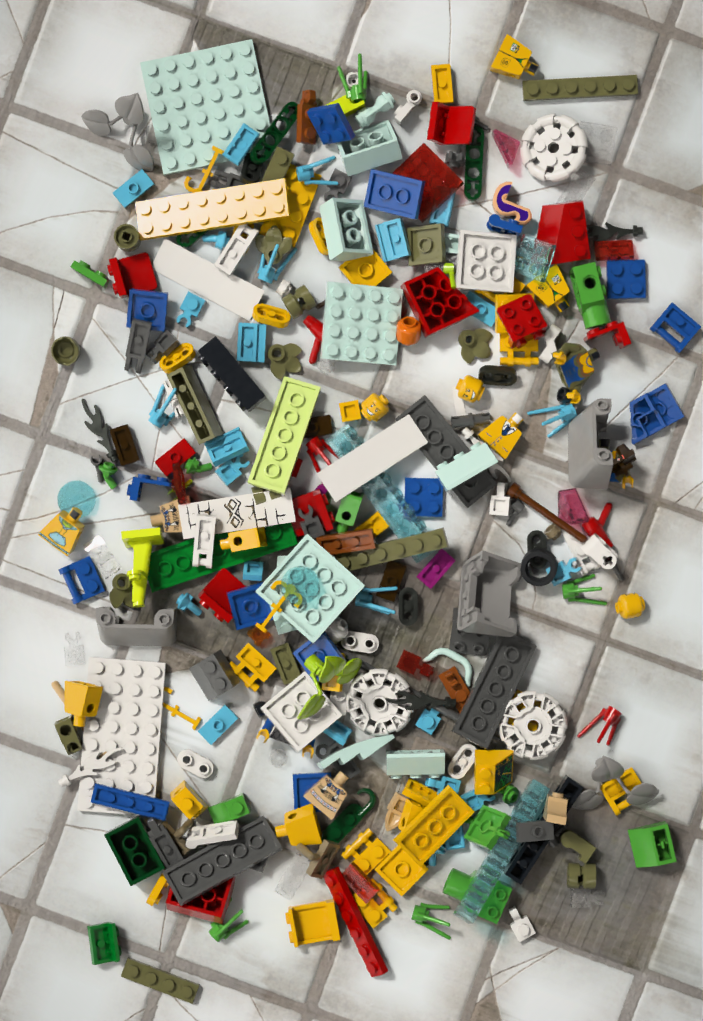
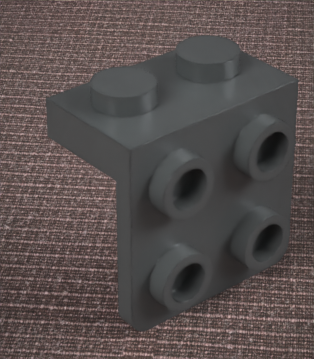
M453 608L449 650L462 654L487 655L490 635L466 633L458 630V608Z

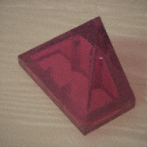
M495 129L492 131V137L507 168H510L514 162L520 141Z
M576 488L558 491V517L571 525L589 522L588 515Z

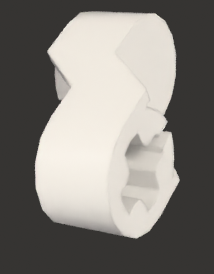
M553 323L542 337L546 347L539 356V359L547 364L552 359L551 353L557 351L554 340L561 331Z

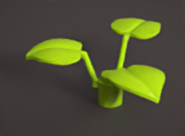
M315 654L309 656L305 660L304 666L311 672L309 676L313 679L318 694L313 695L306 702L296 718L305 719L313 716L325 703L326 698L322 696L323 692L316 676L319 677L321 683H326L336 675L339 676L337 683L345 684L357 675L363 661L360 658H354L346 663L341 657L325 656V663H323Z

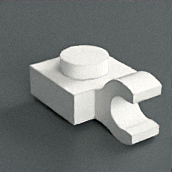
M497 483V496L491 495L489 514L510 516L511 497L506 496L508 483Z
M515 906L508 909L514 922L510 923V926L519 942L536 933L527 915L521 917Z

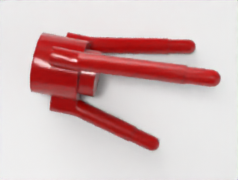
M318 436L306 444L308 448L306 452L310 456L317 473L321 470L315 456L320 454L328 466L332 464L323 452L325 448L338 459L341 458L324 439L320 440Z
M608 706L607 710L603 708L600 714L582 729L577 737L580 738L604 716L602 720L606 722V725L599 735L597 743L601 742L611 725L612 729L606 743L609 746L617 725L621 720L622 713L611 706Z

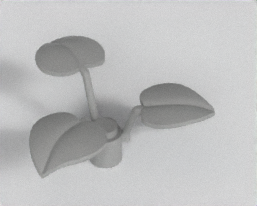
M138 93L122 96L115 101V109L119 116L112 121H109L108 115L100 110H88L82 114L81 117L85 125L98 136L109 135L111 132L110 125L115 124L122 118L127 125L133 124L129 141L130 148L124 150V157L132 167L138 170L152 171L155 169L151 152L142 145L136 144L133 146L136 128L144 119V109Z
M603 755L602 758L596 760V767L591 775L592 779L597 781V789L595 791L593 789L582 791L572 805V808L589 810L600 805L603 801V796L599 794L601 782L610 781L611 779H616L623 790L628 794L626 801L632 805H642L650 802L658 795L659 789L652 784L643 783L635 786L631 791L628 790L619 778L624 773L623 766Z

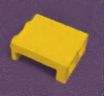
M334 899L288 907V912L285 913L286 922L291 924L292 931L289 932L290 943H294L295 948L309 943L340 940Z

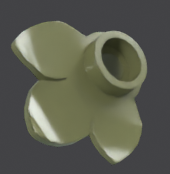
M274 225L267 231L265 236L258 234L255 238V244L258 251L264 254L267 262L271 258L270 254L274 250L275 245L279 244L273 264H277L282 260L283 255L291 250L292 238H283L279 228Z
M478 328L475 331L464 330L459 334L458 342L462 347L461 356L464 361L471 364L475 357L481 359L490 357L491 352L487 342L493 337L491 332ZM467 336L471 337V341L469 343L466 342Z
M293 343L284 346L280 344L272 345L268 350V357L271 360L270 369L273 375L282 380L286 371L290 373L300 372L301 365L296 356L301 353L302 349ZM276 350L281 352L280 357L274 356Z
M123 573L117 574L112 580L113 589L109 594V599L115 609L122 603L127 607L134 608L132 603V581ZM119 580L124 581L125 584L123 587L119 586Z

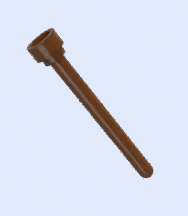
M514 482L509 488L506 495L512 499L519 498L580 542H586L587 537L523 493L519 484Z

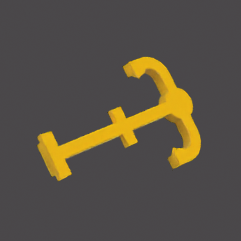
M212 146V150L215 153L207 170L204 168L202 170L205 174L199 187L195 189L190 187L188 182L192 178L186 177L184 186L188 191L192 193L203 191L202 188L208 175L212 177L214 174L210 171L218 154L224 153L223 150Z
M275 581L272 584L271 589L275 590L276 586L280 584L285 587L286 593L277 605L272 603L271 606L274 609L262 625L258 622L255 626L264 633L268 631L264 627L276 611H282L280 606L289 594H294L298 597V602L294 604L295 607L298 608L301 605L302 596L295 591L294 585H287L283 581Z
M164 687V691H167L169 694L172 693V689ZM163 702V707L172 712L171 716L174 717L177 714L194 724L192 729H196L202 718L198 717L194 720L178 711L179 706L176 705L173 708Z

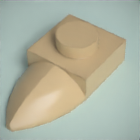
M395 792L387 806L388 812L385 818L386 831H390L399 825L405 801L408 798L398 792Z

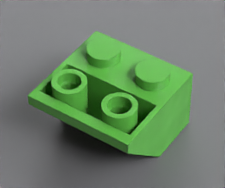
M665 821L628 829L636 868L677 862L669 826Z

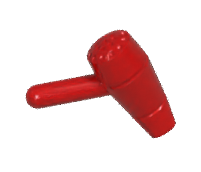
M309 314L303 323L315 336L309 358V363L315 364L322 342L323 323Z
M608 502L605 504L598 520L594 516L589 517L583 522L582 527L589 537L595 533L612 548L614 545L603 528L613 507L612 503Z

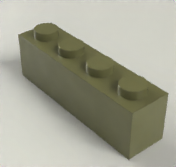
M192 365L181 367L167 374L172 388H177L175 394L198 444L206 443L223 435Z

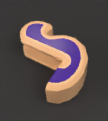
M506 181L500 184L493 195L492 207L494 212L502 218L515 217L514 220L520 222L519 225L526 226L532 218L530 209L506 200L512 182Z

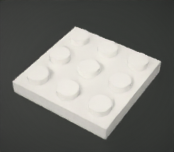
M459 230L456 289L513 293L517 235Z
M306 671L260 708L297 753L342 717L340 711L323 693L322 696L326 700L316 714L305 719L296 718L306 702L313 695L318 694L315 683Z

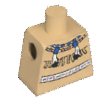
M188 495L161 505V514L150 516L152 527L163 525L165 533L182 532L178 505L191 503L190 496Z
M339 771L334 779L326 774L308 789L303 797L332 820L348 793L342 786L349 777L342 771Z

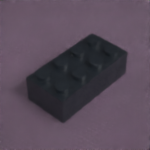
M216 336L198 350L201 354L198 358L206 367L211 366L213 369L211 374L218 382L222 380L225 383L223 388L230 396H236L237 400L235 402L242 411L247 410L250 412L266 399L264 393Z

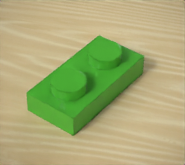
M74 260L70 266L73 270L103 288H106L109 284V281L105 279L107 277L105 274L98 270L96 272L89 269L90 265L82 260L79 263Z

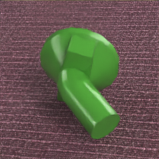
M194 457L193 460L188 459L184 468L187 469L186 474H194L195 472L211 471L212 464L199 465L200 462Z
M111 462L100 464L99 469L103 473L104 480L111 489L115 488L117 484L111 475L116 473L118 468Z
M507 785V787H504L497 793L503 794L502 800L506 804H511L518 799L519 790L512 785Z

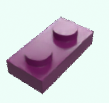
M440 549L416 577L428 588L432 589L456 560L445 550Z

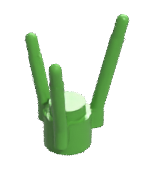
M359 53L358 84L351 86V90H349L341 67H337L346 91V98H351L352 103H358L362 100L365 102L367 98L368 72L364 71L362 85V54Z
M595 574L569 580L567 584H562L563 599H568V602L576 601L607 605L605 601L575 597L579 596L580 592L602 590V587L578 588V585H574L594 578Z
M240 910L226 924L212 922L209 934L217 942H220L223 938L226 940L232 933L248 924L249 921L245 920L229 930L228 927L244 912Z
M421 903L420 906L415 905L411 918L416 921L415 923L430 929L448 940L451 939L449 935L426 923L429 920L449 927L450 923L428 916L429 910L426 909H450V906Z

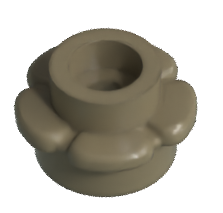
M554 523L549 525L544 531L547 540H556L562 534L561 528Z

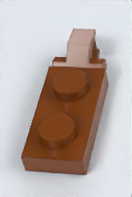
M314 90L302 91V99L300 104H297V143L316 144V130L306 113L310 108L317 107L316 91Z

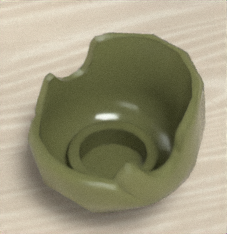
M59 337L53 342L51 347L52 357L58 364L70 366L78 360L80 346L71 337Z

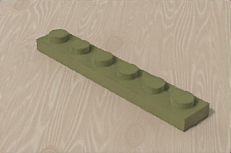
M637 75L522 81L523 101L638 95Z
M443 527L378 543L374 549L340 553L333 556L348 571L446 548L449 544Z

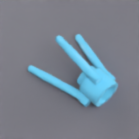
M332 156L309 165L296 167L298 181H304V185H338L337 181L311 180L314 177V167L328 163L336 157Z
M279 244L275 245L268 265L264 266L265 257L262 253L260 267L257 272L259 273L258 279L272 284L273 280L277 281L279 274L293 257L297 248L291 251L276 273H274L276 269L272 268V264Z
M163 384L148 419L149 422L159 428H162L163 424L167 426L170 420L175 417L173 412L166 418L167 414L164 411L174 397L177 388L172 390L162 408L157 409L165 388Z
M565 403L559 406L527 412L528 415L560 410L557 416L542 422V426H545L559 419L562 422L565 421L547 435L548 438L569 425L571 420L577 416L574 406L572 404L566 406Z
M364 587L363 591L356 595L355 606L369 608L387 615L390 613L395 614V610L373 604V595H370V593L397 590L398 587Z

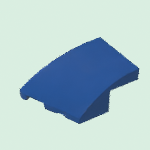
M667 383L630 402L632 444L634 445L685 417Z

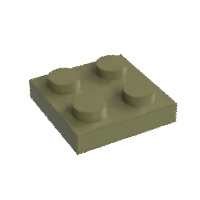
M439 223L407 228V238L411 255L408 256L409 266L446 263L444 224Z

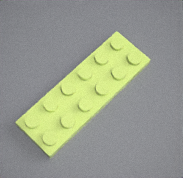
M284 376L251 470L248 484L285 495L321 387Z

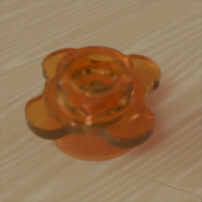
M257 627L249 629L247 632L248 637H251L257 646L261 645L264 639L270 637L268 631L264 633Z

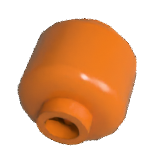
M411 316L399 320L396 325L397 340L407 346L419 342L421 338V323Z

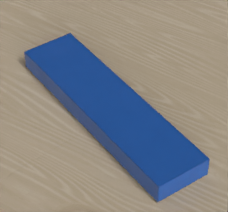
M95 783L91 803L166 821L171 802Z

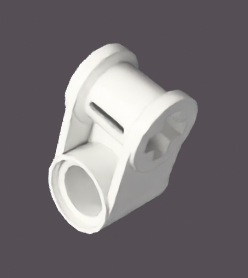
M594 533L581 547L589 557L594 559L603 568L612 569L616 565L618 560L617 553L597 534ZM606 557H613L611 561L605 562Z

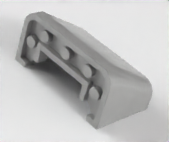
M601 398L595 400L569 423L568 476L569 483L575 488L608 489L613 468V455L606 448H597V436L599 432H606L608 415L612 407L611 399Z
M483 550L464 563L461 571L457 618L458 630L466 633L512 637L517 634L518 624L516 619L510 618L512 586L519 582L522 577L520 571L521 563Z
M111 607L96 608L99 636L105 645L171 646L176 641L177 608L159 610L155 614L154 625L120 624V617L115 616Z

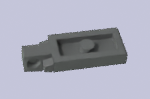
M153 817L146 820L151 829L147 832L149 839L166 869L184 860L166 827L163 824L158 826Z

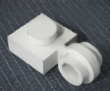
M411 90L408 92L406 97L408 103L404 106L400 105L394 112L396 115L394 121L399 125L412 112V109L420 104L422 95L419 91ZM415 95L418 99L413 101L411 96Z

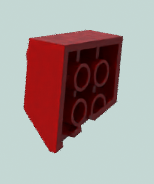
M582 200L542 205L531 266L591 259L584 203Z
M439 267L408 280L400 286L416 320L421 323V331L425 338L479 312L478 308L474 307L464 294L456 288H451L450 279Z
M236 876L183 906H180L170 888L166 900L167 910L223 924Z

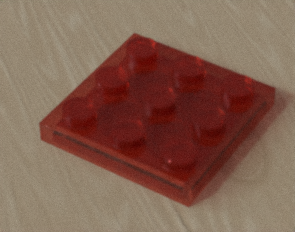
M425 143L392 172L393 174L425 181L418 216L422 223L464 184Z

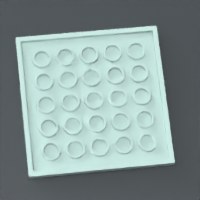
M252 39L140 62L164 176L208 167L215 153L212 150V146L225 151L243 123L260 134L248 153H250L270 126ZM270 135L266 136V143L274 145L273 137ZM263 147L257 154L262 155L266 149ZM218 154L214 165L231 161L223 157L222 154Z

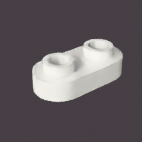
M348 631L347 636L341 640V644L347 650L373 653L378 649L379 641L373 634ZM348 637H352L354 639L353 644L347 643ZM367 640H371L373 642L372 647L366 646Z
M469 743L462 745L447 766V771L452 778L460 779L474 763L475 750H477L474 745ZM471 750L472 753L470 756H465L464 752ZM455 765L460 766L459 772L453 770Z
M190 749L181 751L177 757L180 767L200 778H207L213 773L214 765L212 761ZM185 756L190 757L189 763L184 762L183 758ZM202 765L207 766L206 772L200 770Z

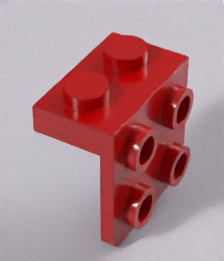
M432 102L427 140L439 145L471 144L476 108L473 106L449 107L440 102Z
M143 252L119 260L116 257L109 259L110 265H107L109 275L114 276L115 283L112 284L115 295L119 294L121 299L129 297L130 288L149 291L157 288L156 278L148 253Z
M526 294L497 308V314L509 335L508 344L511 349L514 347L521 348L527 344V341L532 339L538 340L544 336L547 324L530 294Z
M320 489L292 498L296 522H291L296 536L304 535L300 522L304 521V519L299 516L298 509L301 508L302 513L306 514L309 512V504L313 509L312 517L318 515L323 528L325 527L326 531L334 529L332 525L335 522L332 511H327L326 505H329L326 494H321Z
M222 568L198 594V597L201 599L199 603L207 610L209 608L214 610L215 613L213 615L219 621L223 622L225 620L229 623L233 616L226 592L246 586L226 568Z

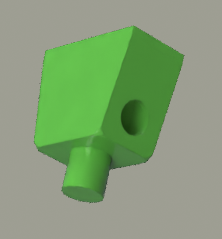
M353 491L342 498L335 521L338 522L336 532H347L349 526L354 525L364 493ZM344 512H349L350 516H345Z

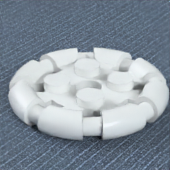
M548 114L537 119L538 121L535 124H530L522 136L521 141H523L522 148H520L522 163L524 167L527 166L529 173L533 177L541 181L552 180V182L566 180L571 177L570 175L573 172H577L586 159L587 155L585 152L586 148H588L586 133L584 129L578 126L579 123L567 115L556 116V114ZM555 123L561 124L560 129L555 128ZM543 127L545 132L539 135L537 131ZM573 131L575 134L570 138L568 134ZM530 143H534L535 150L529 149ZM552 144L559 145V150L556 153H550L549 149ZM573 147L578 148V153H572ZM538 159L540 163L538 165H535L533 161ZM569 162L571 165L565 169L563 166ZM548 167H554V171L552 173L548 172Z
M380 668L371 669L365 674L361 673L352 681L349 686L350 691L346 694L347 712H350V719L360 730L368 731L374 736L391 735L394 731L402 730L410 721V714L414 710L405 709L406 706H411L412 703L394 704L385 700V698L405 699V696L399 698L397 693L399 690L410 692L408 688L410 686L399 674H393L388 672L389 670ZM372 679L374 684L369 686L367 681ZM385 679L392 681L391 686L384 683ZM357 691L363 693L361 698L357 697ZM378 698L382 699L385 702V706L377 707L375 700ZM360 707L363 712L362 714H358L357 709ZM399 708L404 710L403 714H399L396 712ZM369 719L376 721L375 726L368 723ZM391 720L392 724L388 726L385 722Z
M536 691L521 692L517 694L516 698L510 700L498 725L501 741H504L507 745L506 748L513 750L514 755L517 757L530 758V760L544 759L549 757L548 754L551 752H556L565 740V729H568L566 713L558 705L559 702L547 693L543 692V694L536 693ZM535 700L541 701L540 707L534 706ZM523 703L525 708L518 711L516 706ZM551 709L555 713L553 717H550V715L547 713ZM509 717L515 718L513 721L514 725L508 724ZM531 720L538 722V728L535 731L528 729V723ZM552 726L558 727L557 734L551 733ZM516 734L519 739L513 742L510 736ZM547 740L549 745L543 748L541 743ZM529 744L533 746L531 750H526L525 745Z

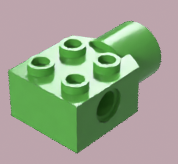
M595 262L572 267L569 275L585 329H592L611 323L607 302L604 300L606 289L604 284L601 285L600 277H602L600 266H596ZM584 282H590L592 289L587 288Z
M452 868L442 893L460 900L463 910L498 924L513 888L511 885L477 870L469 875Z

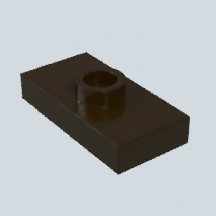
M330 415L312 417L304 438L333 434Z
M388 561L379 588L396 586L399 589L407 566L394 561ZM398 589L377 592L376 596L394 602Z

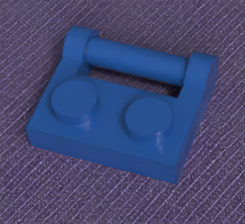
M492 214L486 225L490 231L517 235V239L523 226L519 225L520 222L508 219V221L501 220L497 214Z
M672 302L650 327V330L653 333H658L675 348L674 350L677 353H680L701 326ZM664 321L684 339L679 342L660 325Z
M91 556L58 570L65 579L73 597L71 600L74 605L106 591ZM75 569L85 594H79L69 571Z

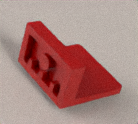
M617 320L606 324L603 330H600L598 327L588 331L587 336L584 338V341L587 342L614 332L612 339L615 346H619L622 349L631 344L624 322L618 323Z

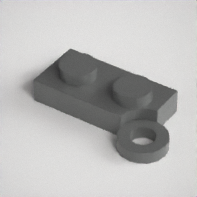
M337 741L330 746L320 744L316 747L315 754L318 758L324 759L344 747ZM321 748L326 749L325 755L320 754ZM352 759L343 765H340L337 760L331 764L337 774L339 771H342L349 777L347 781L361 772Z

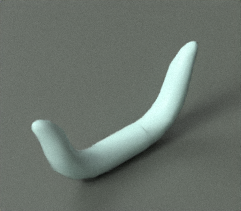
M438 648L422 660L423 662H429L438 655L450 657L464 666L465 682L467 686H471L472 667L470 662L462 655L448 648Z

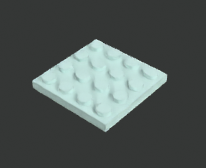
M328 281L320 359L396 365L398 352L396 325L401 319L403 289Z
M306 534L255 592L268 604L272 605L274 603L277 605L286 591L285 587L280 584L273 590L270 588L275 581H283L287 585H294L295 591L302 596L301 605L298 608L295 607L294 604L298 602V597L294 594H289L281 604L280 608L282 611L279 613L314 643L365 585L312 537Z

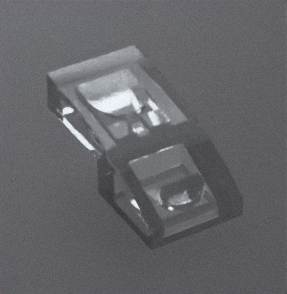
M99 535L83 545L105 579L122 569Z

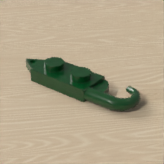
M362 788L357 791L358 795L367 793L370 796L369 802L364 807L356 803L348 805L322 831V842L326 839L339 843L374 808L377 800L376 794L369 788Z

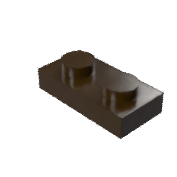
M126 424L109 430L121 466L140 461L129 425Z

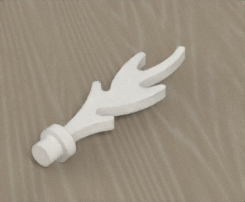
M468 427L461 431L465 435L464 438L466 440L470 438L473 445L478 442L481 445L484 444V442L472 436L475 432L473 430L470 431ZM492 451L496 459L503 461L500 455ZM497 463L488 468L495 479L498 477L494 470L498 469L506 476L508 482H511L507 472Z
M122 747L107 752L101 759H97L100 751L95 752L87 760L83 771H81V765L79 764L72 775L69 777L67 774L63 775V778L58 780L61 787L69 786L72 784L71 780L77 777L97 775L98 773L93 771V769L105 768L116 763V760L107 762L106 759L112 753L122 750Z

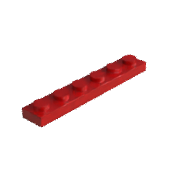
M339 867L327 870L323 876L325 883L350 931V935L358 948L367 971L371 977L385 974L388 972V969Z

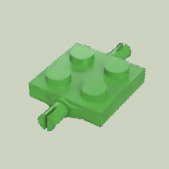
M483 805L475 817L470 816L465 821V823L470 825L464 838L469 842L492 850L499 837L504 839L510 837V832L504 829L507 827L511 817L506 813Z

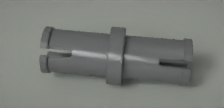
M489 412L451 416L452 429L468 426L469 428H474L477 425L491 424Z

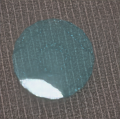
M71 481L60 489L57 496L58 506L61 511L65 510L68 513L73 507H76L83 512L80 517L83 518L93 511L96 504V495L93 488L87 483Z
M304 566L289 569L283 575L280 583L284 598L296 605H305L313 601L318 595L320 588L316 573Z

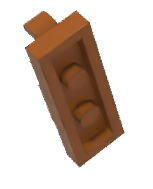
M373 528L323 535L316 538L317 543L331 555L377 547Z
M453 666L438 676L451 699H456V708L461 713L470 692L456 667Z

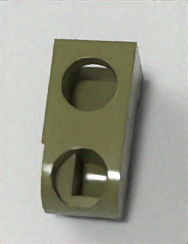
M72 715L60 719L54 724L68 755L83 750L82 741L76 726L73 725L74 719Z
M564 830L560 835L562 845L580 853L578 859L585 864L596 850L593 844L572 830Z

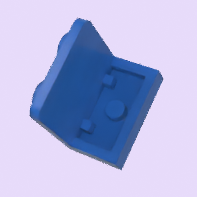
M138 474V477H133L132 484H128L127 496H130L129 500L140 502L143 483L173 487V483H169L170 479L157 477V480H151L149 475Z

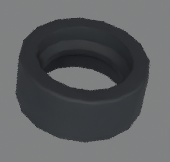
M535 548L528 551L523 557L520 571L527 583L533 586H544L553 581L557 573L558 563L551 551L545 548ZM541 556L549 561L550 572L548 575L537 578L530 574L528 563L533 557Z

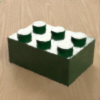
M140 815L104 834L130 886L166 868L149 839L147 833L149 830Z

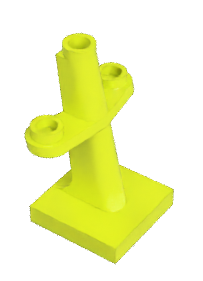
M160 527L121 531L122 540L126 548L134 549L133 570L127 572V577L132 581L131 585L133 586L132 603L134 608L145 606L144 601L152 546L164 544V536Z

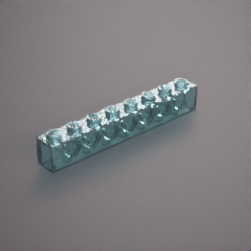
M348 424L325 440L339 459L351 452L347 449L346 442L352 444L353 450L364 443L357 437L356 430ZM386 472L377 475L376 481L370 480L360 486L398 538L427 532L424 521L417 518L412 505L406 503L402 492L394 487L391 483V477ZM381 488L387 491V497L381 495ZM392 504H396L399 507V512L393 511ZM403 519H407L410 522V528L403 524ZM435 550L413 555L412 558L416 563H419Z
M535 779L528 782L509 815L511 819L504 829L510 832V837L508 839L499 837L493 849L489 850L453 915L468 924L475 922L519 842H516V822L533 820L550 790L548 787Z

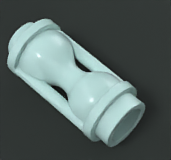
M382 92L377 97L373 107H363L361 110H357L354 118L361 128L368 127L374 121L377 112H386L390 108L393 109L395 100L389 92L387 94Z

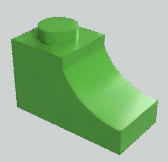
M244 793L208 807L214 824L237 819L249 814L251 811Z

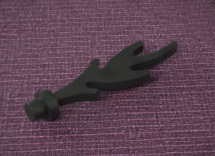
M607 222L605 225L608 229L596 225H586L587 228L592 230V232L588 233V237L599 236L593 243L604 242L616 232H618L616 239L633 233V237L643 235V227H637V225H633V229L618 228Z
M82 399L83 408L93 421L92 424L85 421V425L91 432L103 437L102 441L97 440V442L102 444L109 452L106 454L107 458H110L112 463L119 460L116 450H112L108 435L109 425L106 423L104 428H102V416L98 406L94 405L95 415H93L89 411L85 399Z
M399 690L398 694L405 696V699L385 698L387 702L394 704L412 703L411 706L405 707L406 710L419 709L431 702L428 705L429 709L439 705H444L445 708L456 706V699H451L450 697H445V700L425 694L423 691H419L421 697L411 692Z

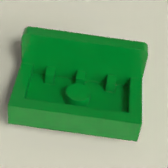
M104 922L87 926L92 964L98 965L112 961L120 962L122 952L120 945H118L117 937H119V930L115 923Z

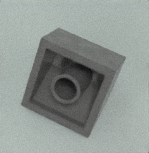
M221 649L189 668L208 701L240 683Z

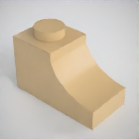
M552 792V795L547 794L543 818L546 822L566 825L568 799L564 797V794Z

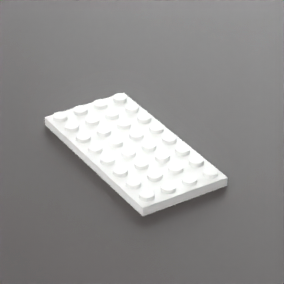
M89 657L87 683L102 686L103 690L97 715L95 717H86L81 771L84 770L87 760L95 752L100 751L97 759H100L99 756L104 752H109L119 747H122V750L112 753L106 759L107 762L116 760V763L101 769H93V771L98 773L97 775L80 777L77 811L139 815L91 803L95 783L156 798L166 663Z

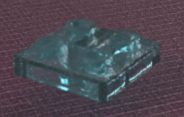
M523 234L515 257L514 272L545 283L556 245Z

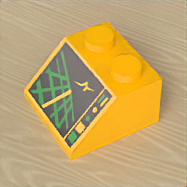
M475 750V795H494L512 783L513 750Z

